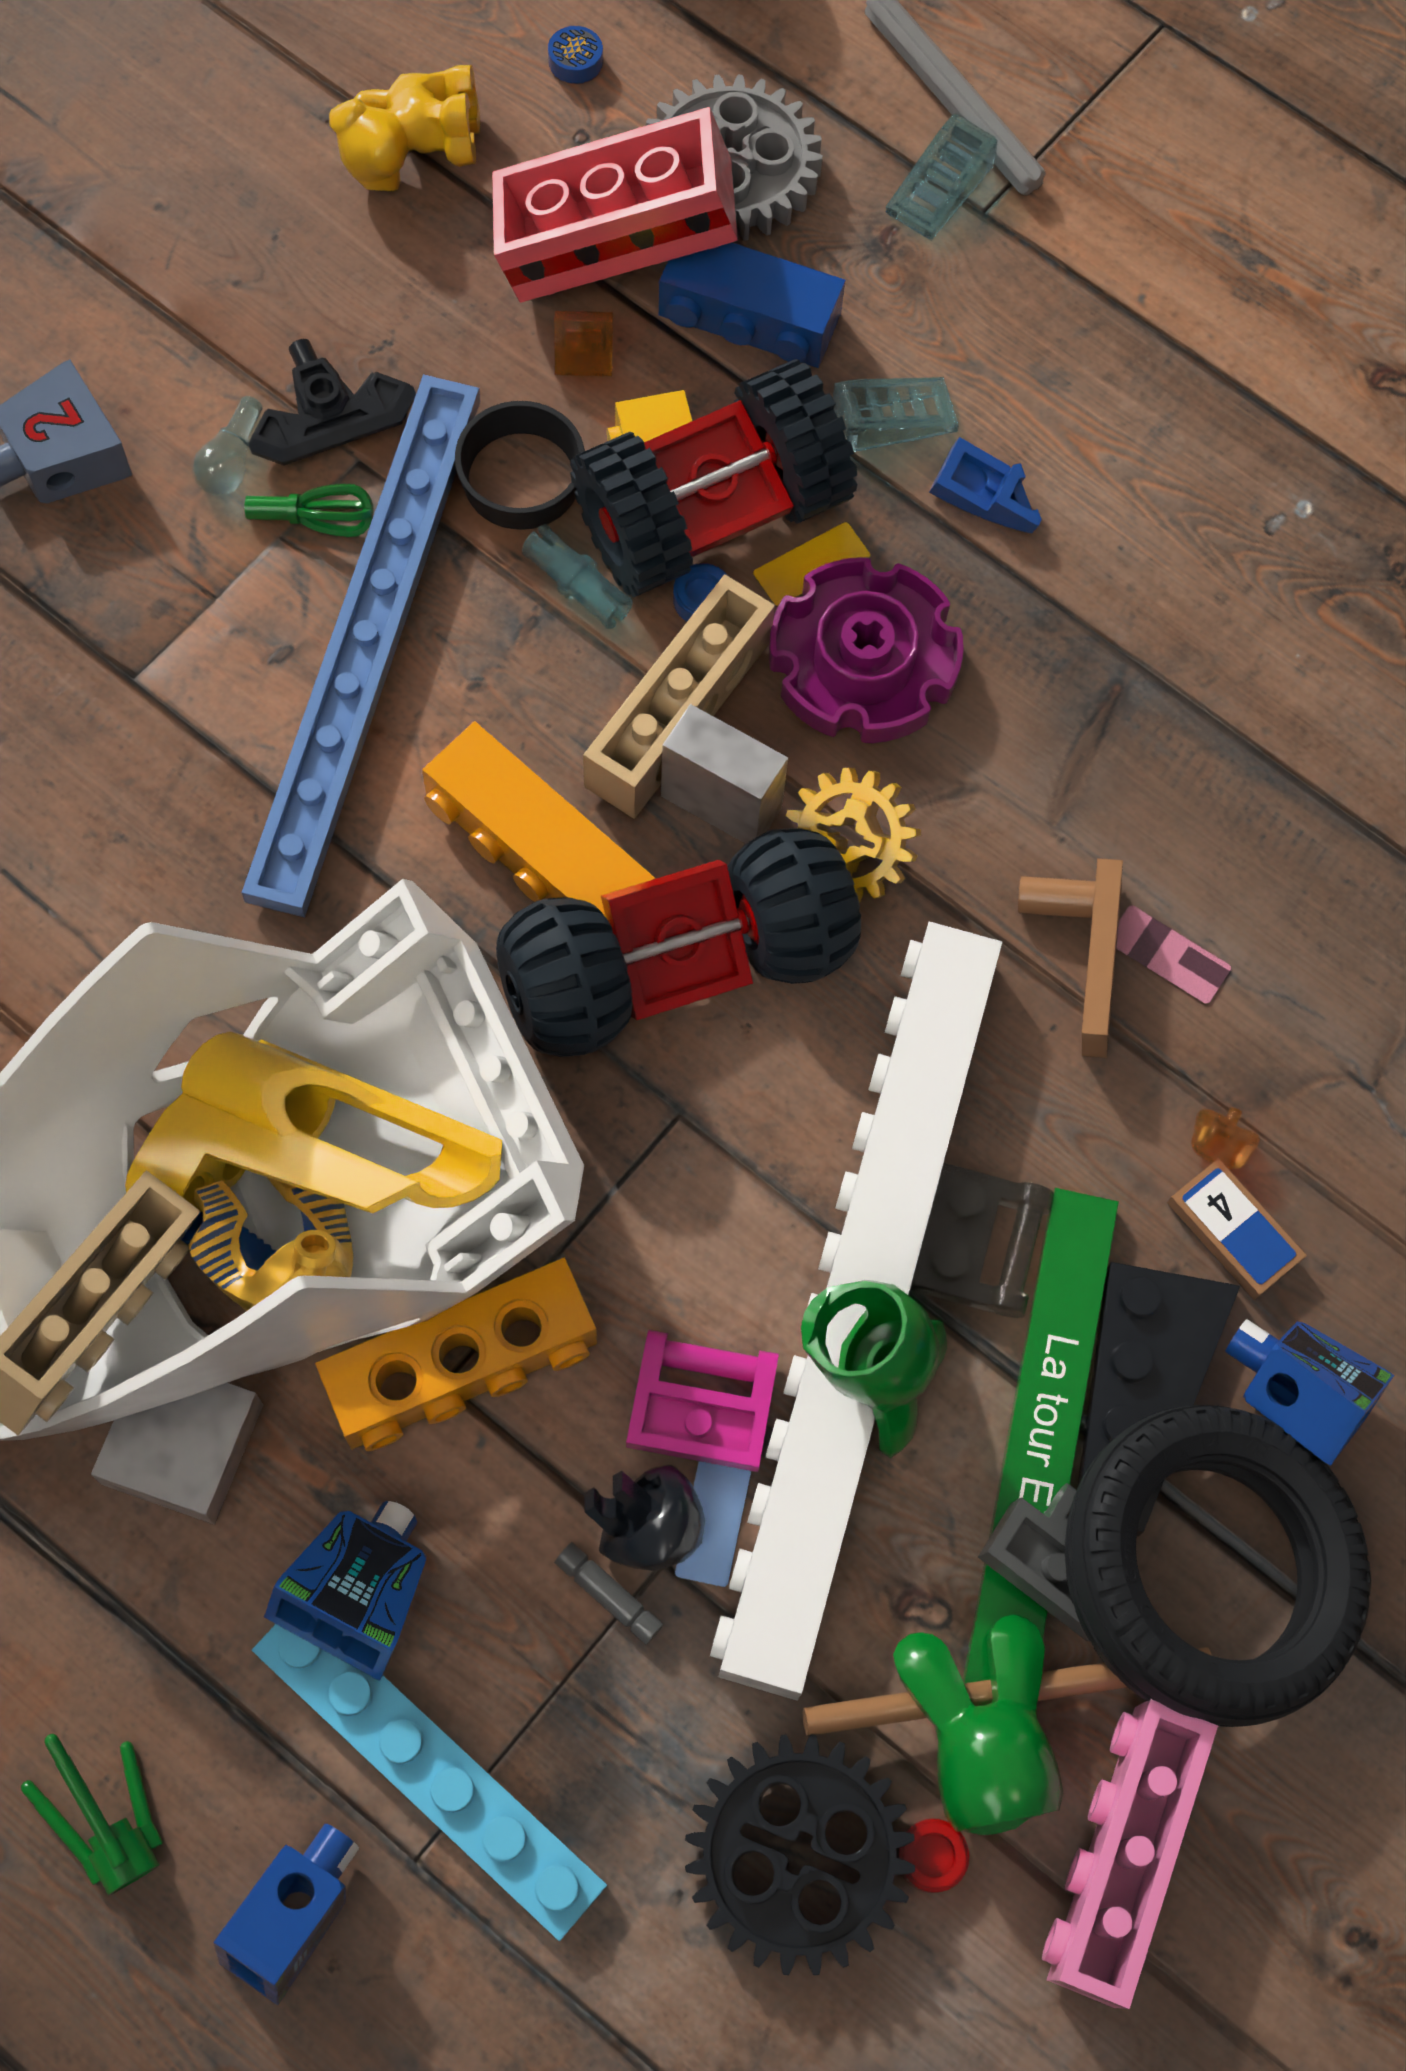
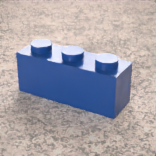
M728 243L667 262L659 280L658 315L668 318L682 327H695L722 336L736 345H750L777 354L785 361L789 362L797 359L800 360V363H806L807 365L819 368L841 316L846 280L735 243Z

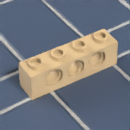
M724 574L583 754L584 787L635 819L661 785L663 743L690 704L712 716L715 715L770 643L775 605Z

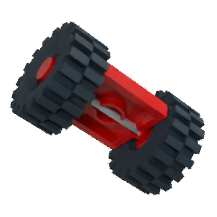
M794 359L741 382L735 388L734 394L737 399L734 400V403L646 442L639 436L635 437L633 432H628L573 456L570 462L573 470L570 472L571 481L577 488L574 493L577 503L581 505L583 513H581L585 526L590 528L593 535L591 540L595 548H599L607 569L610 568L612 570L613 579L618 586H623V590L627 595L632 594V597L639 596L691 571L690 566L693 565L692 557L780 517L785 516L786 520L790 522L800 523L854 497L853 493L857 491L858 484L853 477L858 474L857 466L850 458V455L854 454L851 441L846 440L843 430H846V426L842 417L838 418L834 411L836 404L831 394L825 395L822 380L817 374L812 376L810 366L806 363L800 364V360Z

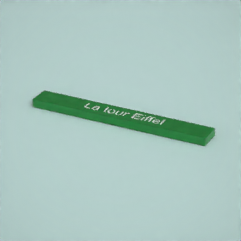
M1055 1188L1052 1192L989 1538L1012 1502L1022 1497L1044 1514L1062 1486L1066 1483L1070 1485L1119 1201ZM986 1563L983 1566L963 1675L964 1683L990 1680L987 1634L994 1623L1002 1617L1014 1614L1027 1618L1038 1627L1042 1638L1045 1630L1048 1611Z

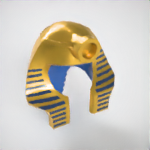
M267 1177L287 1202L300 1209L304 1232L300 1233L295 1240L278 1250H273L270 1244H264L263 1239L257 1238L255 1233H249V1229L243 1227L248 1213L233 1191L221 1180L197 1188L194 1191V1201L203 1212V1222L188 1245L189 1251L199 1268L234 1302L248 1311L298 1276L351 1277L353 1249L343 1203Z

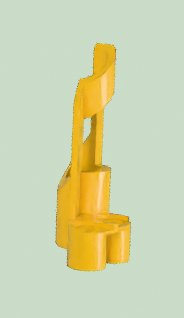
M226 1032L215 1035L203 1043L191 1056L183 1072L181 1084L183 1093L164 1110L130 1166L125 1188L127 1193L147 1170L201 1211L194 1201L195 1189L221 1180L231 1188L247 1170L372 1214L403 1198L430 1208H448L474 1201L490 1191L500 1180L502 1139L267 1041H256L242 1034ZM337 1099L441 1143L443 1147L440 1155L431 1165L419 1172L404 1176L318 1138L330 1120Z

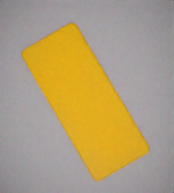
M843 522L755 569L753 575L774 605L779 606L784 596L797 597L802 594L804 576L812 570L842 559L869 558L870 552L850 524Z

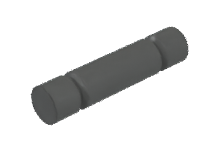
M573 1542L555 1560L554 1563L569 1577L574 1576V1581L625 1627H630L631 1632L645 1645L663 1627L664 1624L649 1610L644 1611V1606L593 1560H588V1556Z

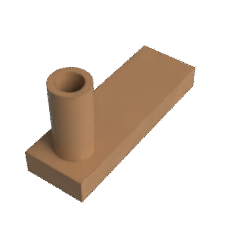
M1098 858L1096 881L1021 876L1018 913L1092 918L1082 1023V1056L1107 1058L1122 893L1123 860Z

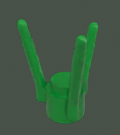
M55 1734L47 1735L44 1743L95 1834L88 1840L91 1848L34 1782L30 1780L24 1781L21 1785V1791L79 1860L92 1885L101 1881L109 1896L156 1869L160 1864L152 1850L164 1842L152 1821L140 1766H138L133 1744L129 1741L123 1742L120 1746V1753L137 1828L134 1829L127 1818L109 1826L58 1736Z

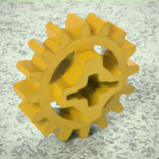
M843 768L840 783L838 784L830 773L818 775L821 791L817 793L809 788H801L798 794L806 804L804 810H787L786 817L798 823L797 828L818 832L827 837L842 855L851 876L853 872L857 871L860 861L869 857L883 860L872 872L852 879L859 903L863 896L864 887H866L868 893L874 899L884 896L885 888L882 880L886 878L895 884L902 883L905 877L897 865L900 861L914 862L918 857L912 850L905 848L907 839L921 836V829L906 827L904 818L910 816L916 810L914 804L897 805L894 800L899 795L902 787L897 783H891L882 790L879 789L880 773L876 771H868L861 783H858V775L855 768ZM852 793L851 799L847 798L844 809L834 814L821 812L833 799ZM879 806L888 819L891 836L883 833L876 818ZM856 823L855 831L863 835L864 840L874 844L850 846L847 849L848 839L840 836V832L830 827L853 826Z

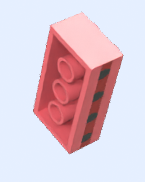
M710 107L492 172L494 256L520 303L738 241L731 157Z

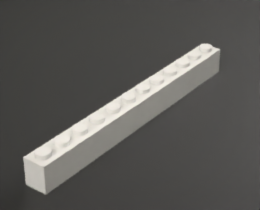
M930 921L928 922L923 943L910 940L900 976L912 979L907 999L894 997L884 1032L897 1037L891 1057L878 1054L868 1089L869 1091L879 1093L880 1098L875 1115L862 1112L852 1146L853 1150L864 1152L858 1174L845 1171L835 1209L847 1212L841 1235L828 1232L818 1268L830 1273L827 1287L872 1280L894 1284L904 1293L909 1294L1002 941ZM811 1293L808 1305L818 1294ZM853 1304L839 1311L827 1325L826 1346L831 1361L836 1367L839 1365L841 1344L866 1311L865 1306ZM794 1355L783 1393L796 1397L790 1421L787 1422L776 1418L765 1457L778 1461L771 1486L758 1483L747 1523L760 1526L753 1552L739 1549L729 1589L741 1592V1597L734 1619L721 1615L710 1656L723 1660L719 1678L797 1701L803 1691L875 1416L873 1409L868 1405L846 1397L837 1391L809 1356L806 1359Z

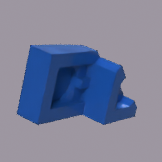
M961 437L957 439L951 447L929 493L985 520L1027 533H1033L1042 520L1038 509L1032 510L1022 481L1026 476L1021 463L1014 464L1010 468L1006 463Z

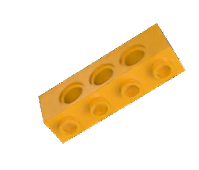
M564 1257L469 1297L426 1321L384 1333L318 1361L315 1365L351 1450L364 1445L366 1451H374L396 1442L404 1435L401 1428L427 1418L429 1424H436L455 1417L466 1409L464 1403L466 1400L489 1391L491 1397H499L521 1388L528 1382L526 1375L550 1364L554 1371H559L583 1361L590 1355L588 1348L597 1344V1330ZM519 1320L532 1321L539 1326L541 1333L538 1339L528 1346L519 1347L512 1345L504 1338L506 1329L512 1323ZM458 1346L471 1347L479 1354L476 1365L464 1373L450 1372L442 1365L445 1355L451 1349ZM394 1373H409L417 1379L413 1392L404 1399L390 1400L381 1395L383 1382Z

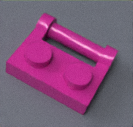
M648 1330L626 1448L758 1472L779 1354L759 1350L758 1357L667 1340L668 1333ZM662 1366L753 1382L751 1398L659 1381Z

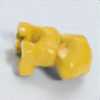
M455 65L444 71L430 74H401L389 90L371 89L360 91L354 99L338 104L331 109L329 113V126L336 133L340 159L348 173L367 190L394 191L398 190L401 181L399 170L404 165L407 153L412 150L419 153H430L437 150L444 151L447 160L459 167L476 164L474 134L480 133V110L472 65Z

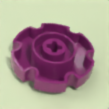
M870 558L842 559L822 565L804 576L802 597L786 595L781 600L771 627L769 643L770 670L787 675L782 681L781 698L797 717L815 730L835 737L841 728L850 727L859 732L860 740L863 743L887 742L907 736L924 727L928 722L931 710L929 702L946 704L952 696L963 659L962 630L959 627H951L944 623L947 620L950 602L933 582L919 572L899 563L895 564L891 571L879 572L871 566Z

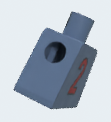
M70 359L61 363L0 405V435L4 444L0 445V487L24 476L38 501L50 503L125 479L132 475L122 442Z

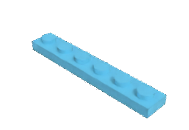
M277 1624L251 1650L559 1942L607 1887V1884L384 1676L379 1681Z

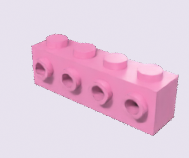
M1152 1699L1136 1706L1133 1715L1126 1712L1122 1713L1110 1745V1752L1119 1755L1111 1783L1103 1779L1099 1782L1088 1812V1820L1097 1824L1089 1850L1086 1851L1081 1848L1077 1850L1067 1875L1065 1890L1073 1892L1074 1896L1066 1921L1056 1918L1045 1942L1042 1960L1051 1963L1047 1981L1110 2007L1130 2009L1218 1725L1203 1719L1180 1714Z

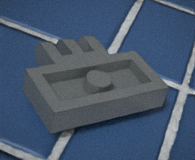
M1066 1483L1057 1492L1044 1514L1022 1497L1012 1502L978 1558L1083 1639L1089 1641L1076 1615L1066 1577V1527L1069 1516L1068 1512L1077 1491Z

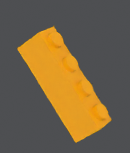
M476 721L469 725L422 769L426 790L424 800L430 810L444 823L451 824L455 821L470 834L468 838L471 845L485 860L493 864L499 860L515 874L513 879L516 885L534 902L547 898L568 897L595 905L605 916L601 895L655 879L654 876Z

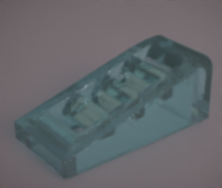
M953 114L935 135L886 205L885 213L932 241L993 168L998 145L997 139L963 117ZM942 163H947L948 165L960 171L961 174H957L956 172L942 165ZM931 180L940 187L944 188L948 191L947 194L939 190L938 188L934 187L933 185L929 184L927 181ZM915 195L936 207L934 213L913 201V197Z
M944 377L856 379L834 384L833 400L836 404L834 411L837 417H842L846 430H843L846 440L851 441L854 452L958 432L959 424ZM933 397L938 415H927L923 399ZM911 402L915 416H906L902 403ZM890 406L893 416L884 417L881 407ZM869 410L871 417H862L860 411Z

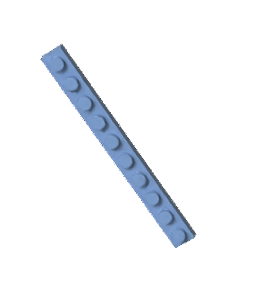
M424 374L422 376L241 892L245 903L305 918L457 472L455 465L457 441L465 426L476 416L480 404V390L478 387Z

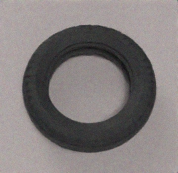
M1193 1405L1173 1408L1148 1416L1117 1435L1097 1455L1083 1476L1070 1508L1065 1535L1066 1577L1071 1600L1084 1633L1106 1666L1121 1682L1144 1700H1155L1180 1714L1203 1719L1220 1727H1243L1274 1721L1294 1713L1320 1696L1343 1671L1358 1645L1367 1619L1370 1603L1369 1595L1371 1592L1370 1562L1367 1558L1369 1554L1361 1523H1358L1356 1510L1344 1487H1341L1338 1483L1339 1480L1324 1461L1292 1438L1290 1434H1287L1276 1423L1259 1415L1230 1407ZM1203 1470L1219 1473L1237 1480L1254 1491L1266 1502L1279 1519L1288 1536L1297 1568L1295 1606L1289 1623L1279 1639L1267 1651L1255 1659L1230 1660L1219 1658L1189 1645L1164 1623L1145 1592L1136 1556L1138 1525L1145 1504L1153 1491L1165 1478L1173 1473Z

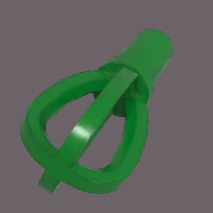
M354 484L326 485L308 490L302 495L290 494L289 497L247 495L244 504L245 517L248 520L289 521L290 524H303L321 533L344 537H356L365 533L371 525L374 513L373 503L369 494L363 488ZM335 495H353L359 499L313 501L314 499ZM316 509H362V511L332 512ZM320 520L362 521L356 526L330 524Z

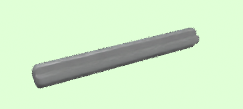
M866 0L865 15L1015 189L1022 195H1028L1034 190L1039 189L1044 183L1045 169L898 0Z

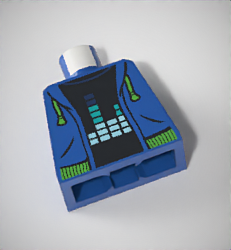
M1246 1319L1225 1350V1353L1257 1373L1243 1395L1246 1402L1269 1420L1282 1427L1287 1434H1290L1292 1438L1330 1466L1360 1429L1395 1376L1306 1323L1298 1321L1278 1340Z
M392 1501L383 1502L371 1522L351 1511L339 1512L274 1585L264 1618L380 1681L397 1645L427 1556L421 1549L407 1542L417 1525L415 1515L405 1506Z
M329 1824L323 1825L303 1855L294 1848L285 1845L213 1942L219 1964L270 2001L279 2005L346 1902V1886L338 1879L359 1850L358 1845L344 1833ZM295 1892H302L311 1897L309 1904L302 1909H290L282 1903L287 1896Z

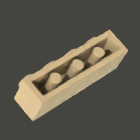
M147 1170L0 1336V1423L18 1436L35 1415H38L46 1422L50 1420L74 1389L72 1385L65 1381L77 1365L87 1373L90 1372L115 1340L106 1333L109 1327L117 1318L128 1326L154 1293L145 1286L155 1273L166 1280L189 1252V1246L182 1241V1238L201 1211Z

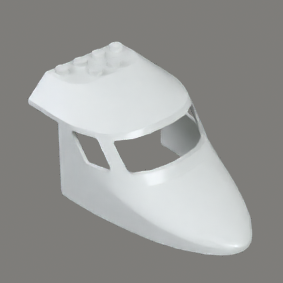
M400 880L313 954L154 922L145 923L139 926L112 951L48 1016L0 1073V1336L126 1194V1178L134 1160L133 1129L135 1123L139 1118L148 1113L168 1107L183 1093L181 1084L183 1072L188 1062L157 1071L154 1070L188 1023L200 1016L268 998L243 1034L244 1036L256 1041H267L502 1139L500 1180L490 1191L479 1198L455 1207L430 1208L403 1198L372 1214L344 1204L353 1249L351 1277L298 1276L210 1335H207L192 1322L168 1279L165 1280L155 1273L145 1285L154 1293L128 1326L117 1318L109 1327L106 1333L115 1340L89 1373L77 1365L65 1381L72 1385L74 1389L50 1420L46 1422L38 1415H35L19 1436L0 1423V1441L25 1440L103 1424L194 1395L245 1376L303 1360L317 1352L357 1339L394 1331L426 1321L480 1291L575 1221L584 1164L477 943L413 881ZM337 1099L330 1120L318 1138L404 1176L419 1172L431 1165L440 1155L443 1147L441 1143ZM245 1170L242 1177L230 1188L248 1213L243 1227L248 1228L249 1233H255L257 1238L263 1239L264 1244H270L273 1250H278L304 1232L300 1209L287 1202L267 1177Z

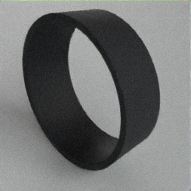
M509 401L491 406L476 415L465 426L456 445V470L470 504L483 518L504 528L517 530L534 529L555 521L570 508L576 498L574 491L577 488L573 482L560 495L546 503L527 508H513L493 503L477 493L469 484L470 469L474 459L486 445L498 438L512 434H532L548 439L560 447L571 462L573 456L585 451L578 430L562 413L541 403Z

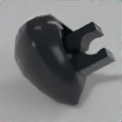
M673 1465L651 1468L635 1481L623 1471L613 1475V1496L615 1498L601 1496L594 1487L585 1492V1513L603 1529L599 1552L617 1564L634 1569L655 1571L684 1562L702 1544L705 1526L702 1505L691 1482Z

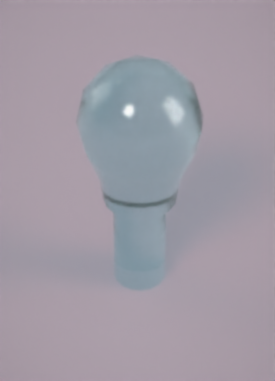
M250 396L242 397L227 427L221 428L217 435L203 445L193 458L191 470L195 482L203 491L214 496L227 495L234 492L242 483L246 471V453L249 447L248 437L263 409L257 399Z

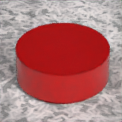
M925 1819L915 1823L905 1831L914 1834L915 1841L897 1848V1858L915 1865L914 1873L902 1875L912 1887L926 1893H939L953 1888L963 1879L969 1866V1848L963 1834L956 1832L949 1822L941 1819Z

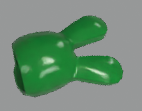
M864 1280L827 1287L812 1299L804 1312L801 1325L803 1349L837 1391L873 1409L879 1429V1450L891 1459L901 1452L915 1435L918 1422V1403L916 1397L924 1393L935 1376L936 1370L944 1360L947 1350V1338L943 1321L931 1320L920 1304L894 1284ZM853 1304L865 1306L866 1311L841 1344L839 1365L836 1367L831 1361L826 1346L827 1325L839 1311Z
M1014 1614L1004 1616L996 1621L987 1634V1651L993 1698L990 1704L974 1706L948 1647L933 1634L921 1632L909 1634L898 1642L893 1653L900 1681L920 1710L935 1727L938 1737L937 1770L940 1797L945 1817L956 1832H967L982 1836L995 1835L1014 1830L1030 1818L1060 1810L1063 1797L1060 1772L1052 1747L1039 1723L1036 1710L1042 1681L1045 1646L1038 1627L1027 1618Z

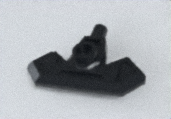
M299 339L289 346L290 355L296 366L292 369L298 414L273 409L265 410L248 445L253 455L285 466L403 424L414 402L416 392L414 387L406 382L378 372H372L358 391L353 394L326 358H317L308 339Z

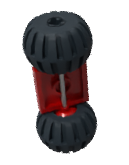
M783 828L769 830L746 843L732 857L728 867L726 863L715 860L601 895L605 916L595 905L583 900L561 897L536 901L515 913L502 927L497 937V964L510 1011L520 1033L536 1051L558 1057L580 1056L593 1053L612 1042L626 1027L631 1017L635 1020L644 1019L753 984L749 962L758 973L771 980L790 984L814 982L839 969L852 956L859 944L861 937V914L859 912L858 895L854 889L855 884L850 871L847 870L846 862L827 837L818 832L805 829Z

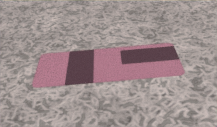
M1133 905L1127 908L1119 920L1117 949L1203 1003L1207 1004L1211 1001L1231 970V966Z

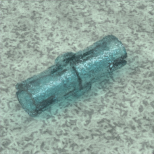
M546 524L538 527V533L543 536L542 539L534 531L528 536L523 544L522 554L557 583L558 587L556 589L564 598H574L602 622L606 629H612L616 626L617 622L612 618L613 616L620 622L624 620L632 608L633 600L597 571L596 567L598 564L587 554L579 555Z

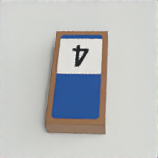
M1219 1158L1171 1196L1167 1202L1254 1301L1307 1256Z

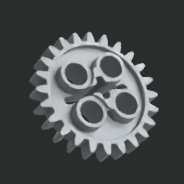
M740 74L736 77L733 86H725L721 76L715 75L713 88L706 89L701 82L695 79L692 80V95L688 96L678 89L673 90L672 106L659 102L657 104V119L648 118L646 126L710 107L731 157L736 224L740 236L743 240H748L750 227L755 225L766 236L770 235L773 218L788 226L791 223L792 209L800 212L806 210L807 195L816 194L818 177L821 176L823 155L820 154L822 138L819 135H814V118H802L803 103L801 101L785 106L786 90L784 88L775 91L772 95L766 94L764 79H760L753 89L745 88L744 77Z

